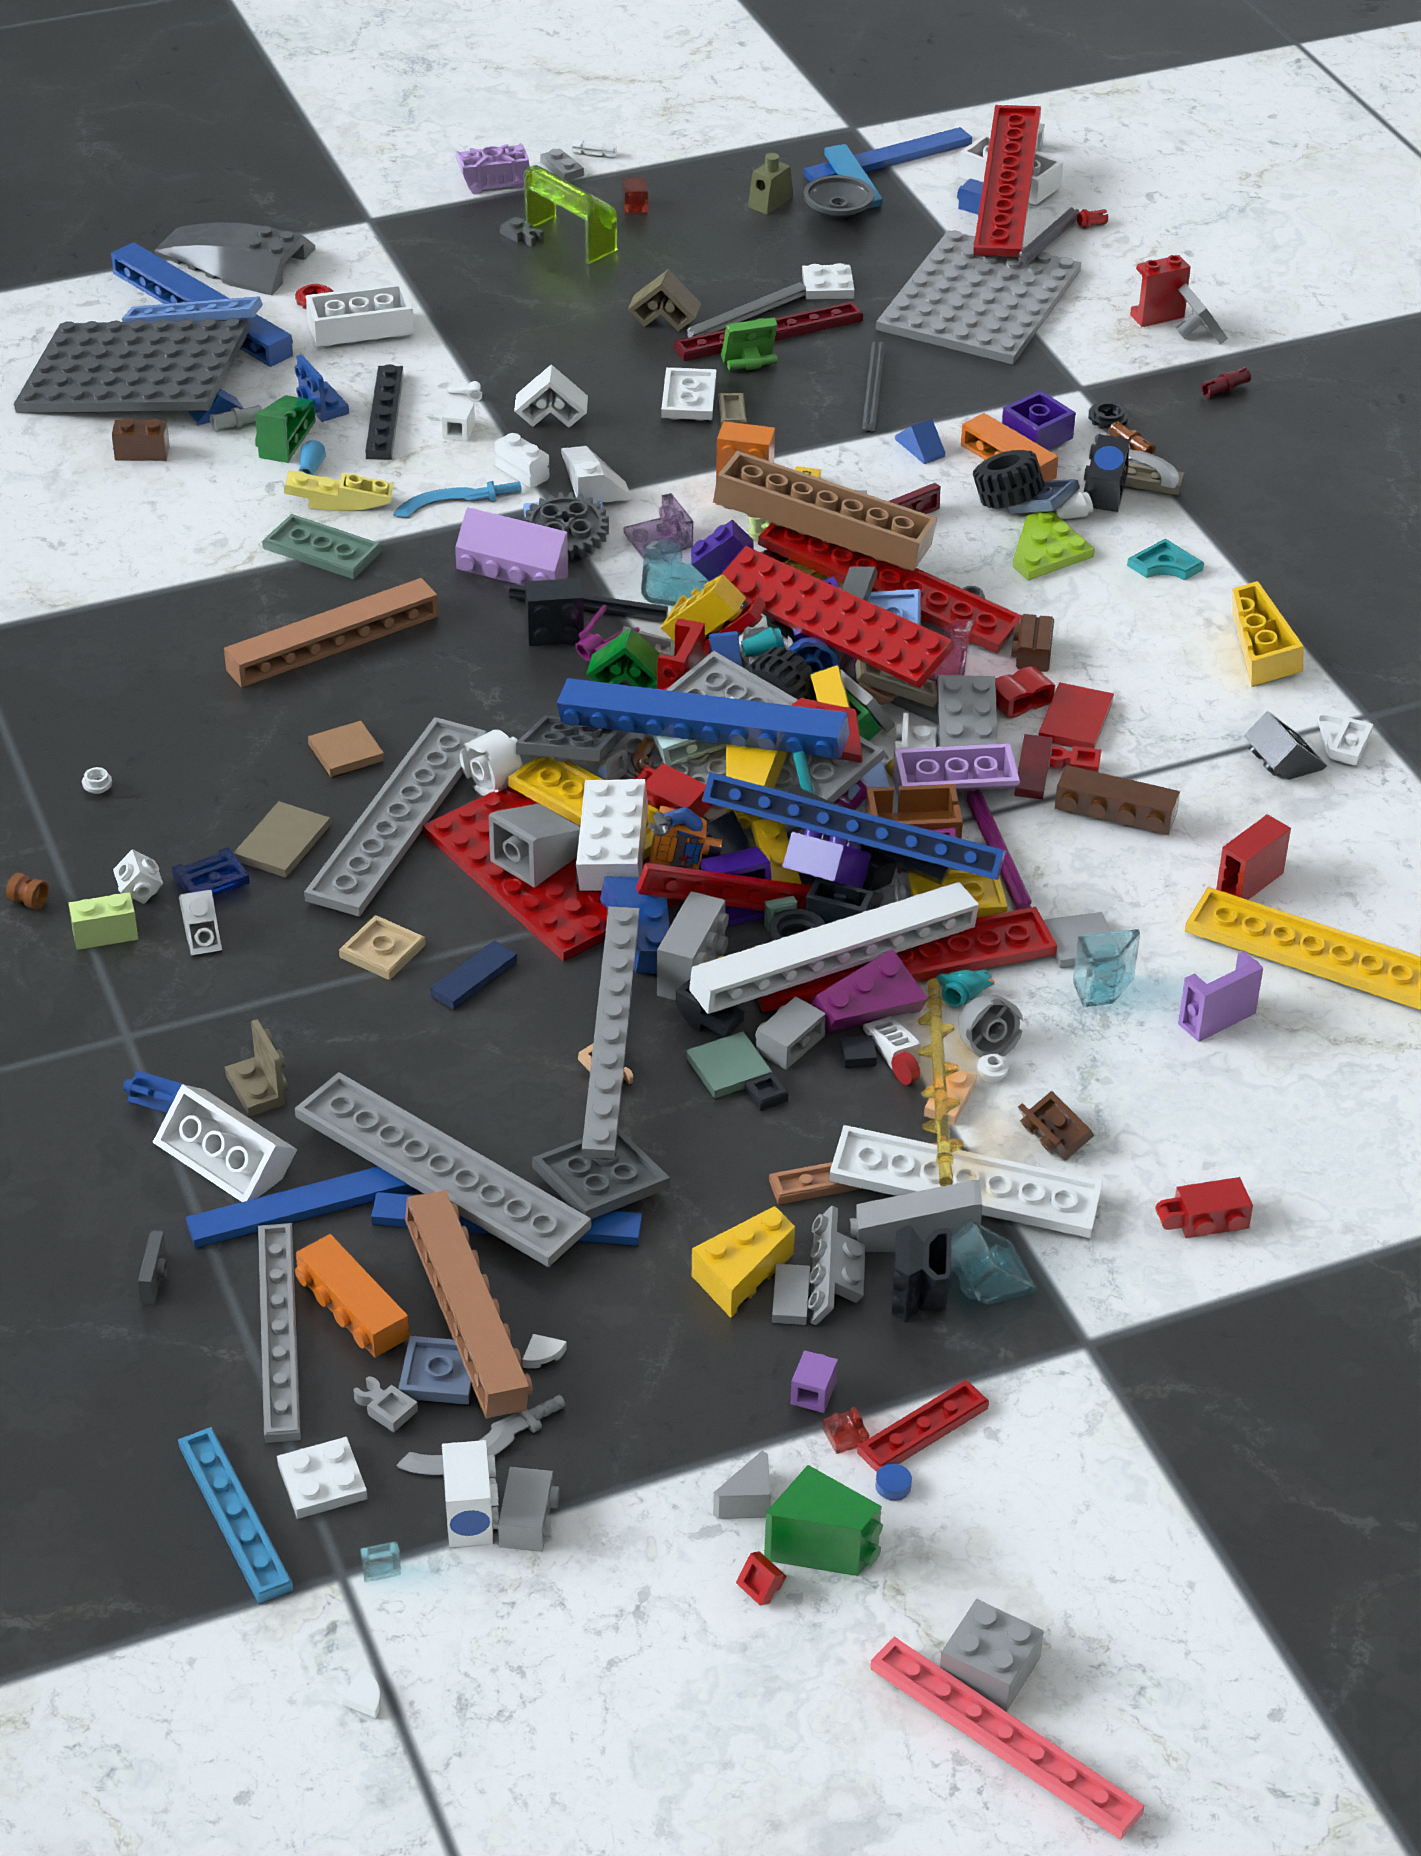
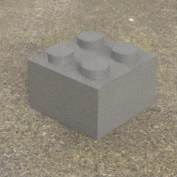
M976 1599L942 1650L940 1667L1007 1712L1041 1657L1044 1630Z

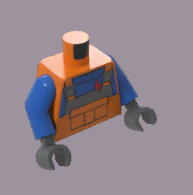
M660 806L659 812L654 814L653 818L656 822L649 825L654 832L649 863L698 870L702 854L709 856L720 855L722 839L706 837L707 821L700 818L687 807L675 810Z

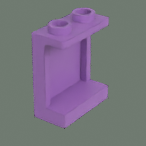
M1245 951L1238 953L1235 971L1208 984L1195 973L1186 977L1178 1024L1199 1042L1256 1014L1263 967L1257 960L1253 959Z

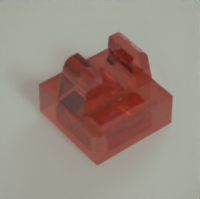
M856 1407L850 1408V1411L841 1414L834 1413L831 1417L822 1420V1429L836 1454L858 1448L859 1444L869 1439L870 1435Z

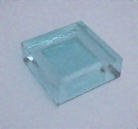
M397 1542L360 1549L362 1573L365 1582L401 1575L400 1553Z

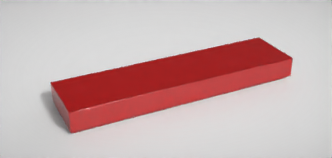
M965 1379L859 1444L857 1454L876 1472L887 1464H900L987 1410L989 1400Z

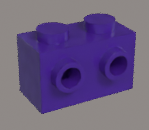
M732 519L727 524L717 527L704 540H699L694 544L693 548H691V565L708 581H711L723 573L745 546L754 549V540Z

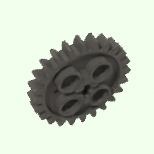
M559 492L558 498H554L549 494V500L546 501L539 498V505L532 503L531 510L525 511L526 517H523V521L567 532L568 557L570 560H573L576 554L584 558L583 552L585 551L593 554V547L600 549L601 542H606V535H609V516H606V509H601L600 502L593 504L592 497L583 500V494H580L577 498L573 497V492H570L568 497H564L562 492Z

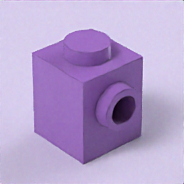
M804 1350L791 1381L790 1404L824 1413L837 1383L838 1359Z

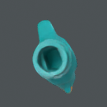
M962 970L951 974H939L936 977L937 983L943 986L942 998L951 1007H960L966 1004L969 1000L980 995L983 990L995 984L990 973L986 970L976 972Z

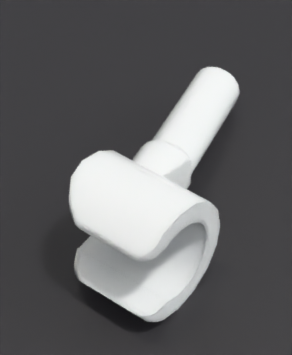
M477 381L471 382L468 387H448V393L468 394V398L471 401H479L482 398V392H480L481 385Z

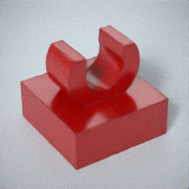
M758 1551L750 1553L736 1584L761 1606L770 1604L775 1592L781 1589L787 1576Z

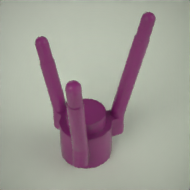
M606 605L600 608L587 627L578 634L581 640L576 643V650L586 661H590L592 654L621 634L622 630L603 640L598 633H590L606 611ZM635 627L634 630L638 633L640 628Z

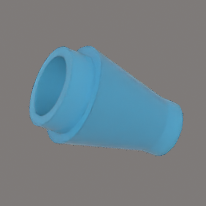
M310 440L302 445L299 471L314 475L326 457L325 447L322 443Z

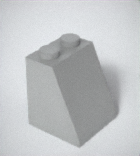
M541 804L492 812L489 814L490 861L535 888L577 857L580 827Z

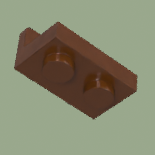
M1050 1091L1030 1109L1023 1103L1018 1106L1023 1116L1020 1122L1031 1135L1037 1132L1042 1137L1039 1140L1048 1153L1053 1155L1056 1152L1064 1161L1094 1137L1092 1130L1053 1091Z

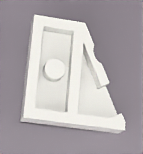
M1320 710L1318 724L1328 758L1356 766L1372 734L1373 724Z

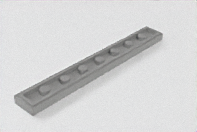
M292 1223L258 1226L264 1439L265 1443L301 1440L293 1228Z

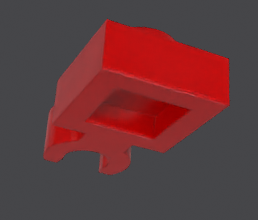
M1052 746L1049 767L1061 769L1068 765L1098 772L1102 750L1073 746L1072 751H1068L1060 746Z

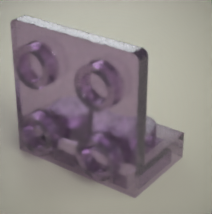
M672 493L662 495V506L659 507L660 518L623 528V533L644 560L655 559L659 556L693 548V520Z

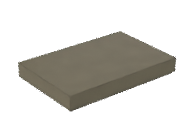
M278 801L233 853L234 861L287 878L331 826L330 817Z

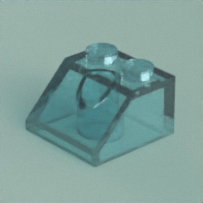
M1139 929L1078 937L1073 984L1083 1007L1113 1004L1134 980L1140 939Z
M972 1220L951 1237V1270L957 1274L961 1282L959 1287L969 1299L973 1300L975 1298L990 1305L1031 1295L1037 1291L1012 1241Z

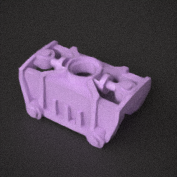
M522 143L515 146L504 144L501 147L489 146L483 149L470 148V151L464 152L456 151L457 162L472 194H480L482 190L504 187L521 189L524 187L530 165L527 152Z

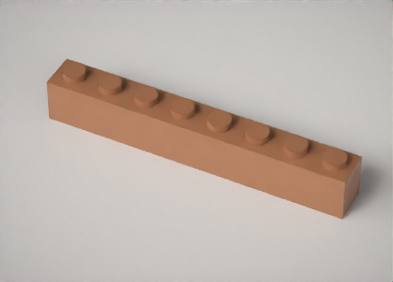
M422 578L227 646L224 648L226 670L241 688L436 618L438 617L437 594Z
M446 1190L407 1197L405 1222L452 1337L455 1340L456 1347L468 1372L485 1418L527 1410L528 1395H531L533 1391L529 1374L523 1373L520 1352L517 1348L513 1349L511 1345L509 1326L507 1323H502L500 1319L499 1303L496 1298L492 1299L490 1295L487 1275L481 1274L477 1251L471 1250L469 1246L468 1230L466 1226H461L459 1222L457 1204L455 1202L451 1203Z

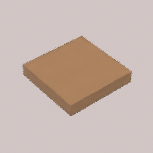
M362 721L308 736L309 746L330 777L384 761L383 751Z

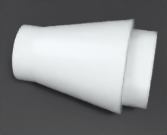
M1078 491L1053 512L1061 519L1087 517L1088 513L1093 512V504L1087 492L1081 493Z

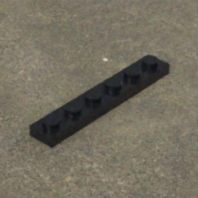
M392 364L378 366L365 450L366 459L392 460L404 376L403 366Z

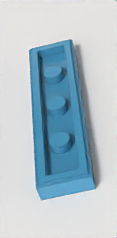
M842 144L826 147L824 155L837 175L860 179L872 187L874 200L868 208L882 206L883 198L848 146Z

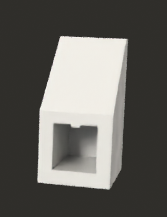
M212 890L181 894L179 900L191 956L221 951L222 946Z

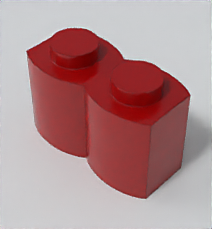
M1034 666L1022 668L1013 675L1008 674L995 678L996 707L1009 718L1023 715L1030 709H1039L1051 703L1055 684Z

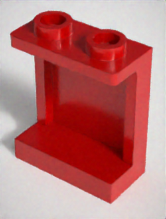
M1170 255L1166 258L1148 260L1137 264L1136 270L1142 275L1139 305L1131 307V317L1141 327L1185 318L1187 301L1178 289L1185 283L1189 286L1191 266L1180 255Z
M681 618L677 619L675 623L674 657L660 654L657 658V689L667 690L704 659L705 623Z

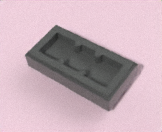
M151 1231L149 1234L138 1278L140 1299L142 1304L155 1305L161 1278L165 1279L167 1276L168 1260L166 1258L164 1231Z

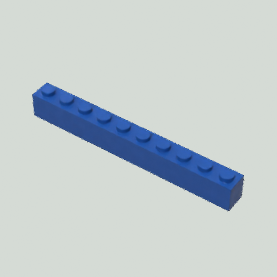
M134 242L111 252L113 274L163 304L230 299ZM257 314L254 318L248 320L250 330L240 350L269 367L293 356V340L290 333Z
M567 678L557 701L561 723L765 750L792 753L804 751L807 755L840 759L850 734L847 712Z
M712 772L709 773L702 799L706 803L994 880L999 879L1006 853L1005 850Z

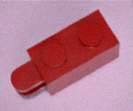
M664 763L656 770L645 766L637 777L634 778L645 779L648 804L660 810V806L675 810L687 807L702 818L713 806V804L702 801L706 784Z
M1235 1177L1177 1186L1175 1198L1161 1200L1156 1204L1155 1210L1164 1229L1181 1228L1185 1238L1248 1229L1250 1227L1253 1204L1241 1178Z

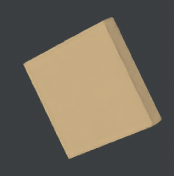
M375 915L339 949V956L350 963L391 980L426 945V939L422 935Z

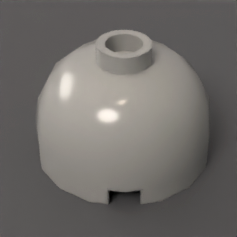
M982 995L974 998L965 1006L960 1014L958 1022L960 1038L965 1046L979 1057L997 1053L1003 1057L1015 1048L1021 1038L1022 1030L1019 1027L1020 1019L1023 1021L1022 1013L1016 1005L998 995Z

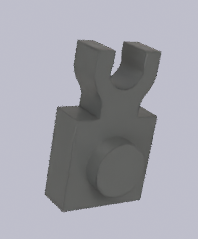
M514 217L500 225V234L516 242L523 240L532 247L535 245V239L539 241L544 240L543 231L533 228V224L524 221L522 218Z

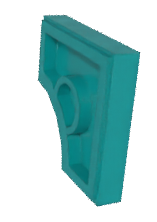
M1165 538L1129 557L1127 566L1145 578L1154 575H1171L1186 580L1203 571L1204 562Z

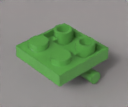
M775 317L727 324L721 357L723 363H727L729 371L744 368L746 371L761 369L764 365L777 364V355L772 354L777 330Z

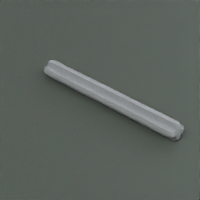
M798 282L693 325L687 329V336L690 338L725 329L727 324L745 321L806 295V286Z

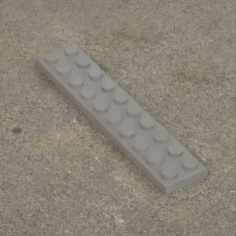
M434 717L304 891L305 901L360 917L423 830L422 825L428 823L464 773L460 762V750L465 748L464 744L486 734L487 731Z
M340 1072L295 1108L297 1119L420 1192L426 1194L446 1190L451 1203L455 1202L457 1204L459 1215L547 1267L551 1266L591 1229V1218Z

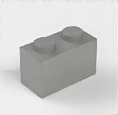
M794 997L788 1004L781 1006L776 1014L767 1022L759 1025L755 1034L756 1050L765 1059L787 1070L825 1036L826 1013Z
M518 1467L509 1468L498 1523L500 1548L543 1552L545 1537L551 1538L553 1534L554 1515H550L551 1508H557L559 1501V1486H553V1471Z

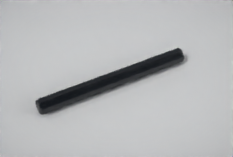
M511 584L508 592L509 598L525 601V586ZM583 594L584 610L599 611L603 605H606L605 613L665 621L668 617L667 606Z

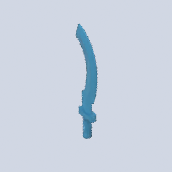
M494 481L487 482V487L477 489L456 487L433 490L410 498L400 505L393 515L409 517L423 505L445 499L464 498L470 501L489 497V501H495L496 495L521 492V483L518 481L494 485Z

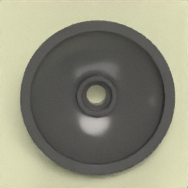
M843 175L824 176L806 185L804 200L810 208L820 214L834 218H845L857 215L870 207L874 200V191L869 184L854 177Z

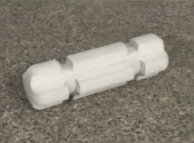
M575 139L572 143L573 153L582 154L584 152L586 155L602 157L605 154V157L614 158L617 153V146L615 144L607 143L605 145L602 142L594 141L583 143V140Z

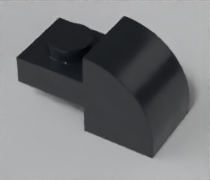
M691 979L676 990V1002L682 1016L699 1032L707 1027L726 1037L744 1021L745 1011L736 1006L707 1014L689 990Z

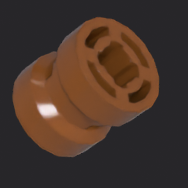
M20 872L15 873L10 878L6 888V897L9 901L18 904L24 902L26 907L34 910L40 909L45 904L49 894V885L46 881L37 878L31 880L29 875Z

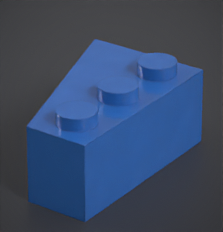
M605 876L600 897L603 906H606L607 909L608 906L640 908L634 966L635 973L657 974V949L669 930L667 898L638 894L636 890L638 877Z

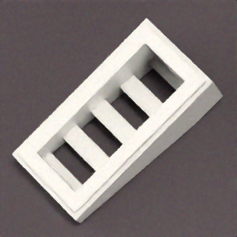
M892 1016L863 1025V1030L867 1036L872 1035L875 1047L891 1069L892 1058L904 1051L913 1055L916 1061H920L921 1044Z

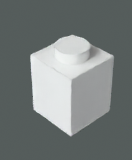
M449 400L442 415L443 439L468 442L475 426L474 403Z

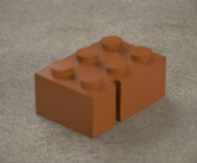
M955 784L899 786L897 813H892L893 786L867 788L865 813L927 830L955 828L956 837L962 839L963 820L960 806L958 805Z

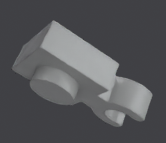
M368 1376L366 1378L367 1389L370 1391L364 1392L357 1387L353 1389L354 1400L359 1405L367 1406L368 1415L392 1432H395L418 1412L417 1401L393 1385H390L386 1390L381 1389L379 1381L374 1377Z

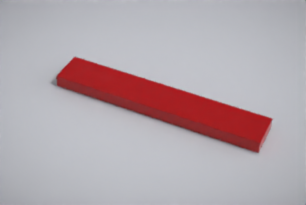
M645 863L636 890L641 895L686 900L690 891L723 899L725 900V906L764 911V901L789 896L795 897L797 909L806 910V896L812 886Z

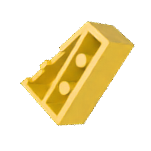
M722 574L705 583L704 589L701 591L697 588L692 590V597L681 596L664 621L661 629L675 642V623L678 618L705 623L706 638L708 633L715 634L718 632L726 620L732 622L742 612L740 607L746 597Z
M774 1206L692 1248V1277L732 1318L737 1313L738 1306L747 1297L751 1298L756 1293L757 1287L766 1278L770 1279L776 1273V1264H785L794 1254L795 1226Z

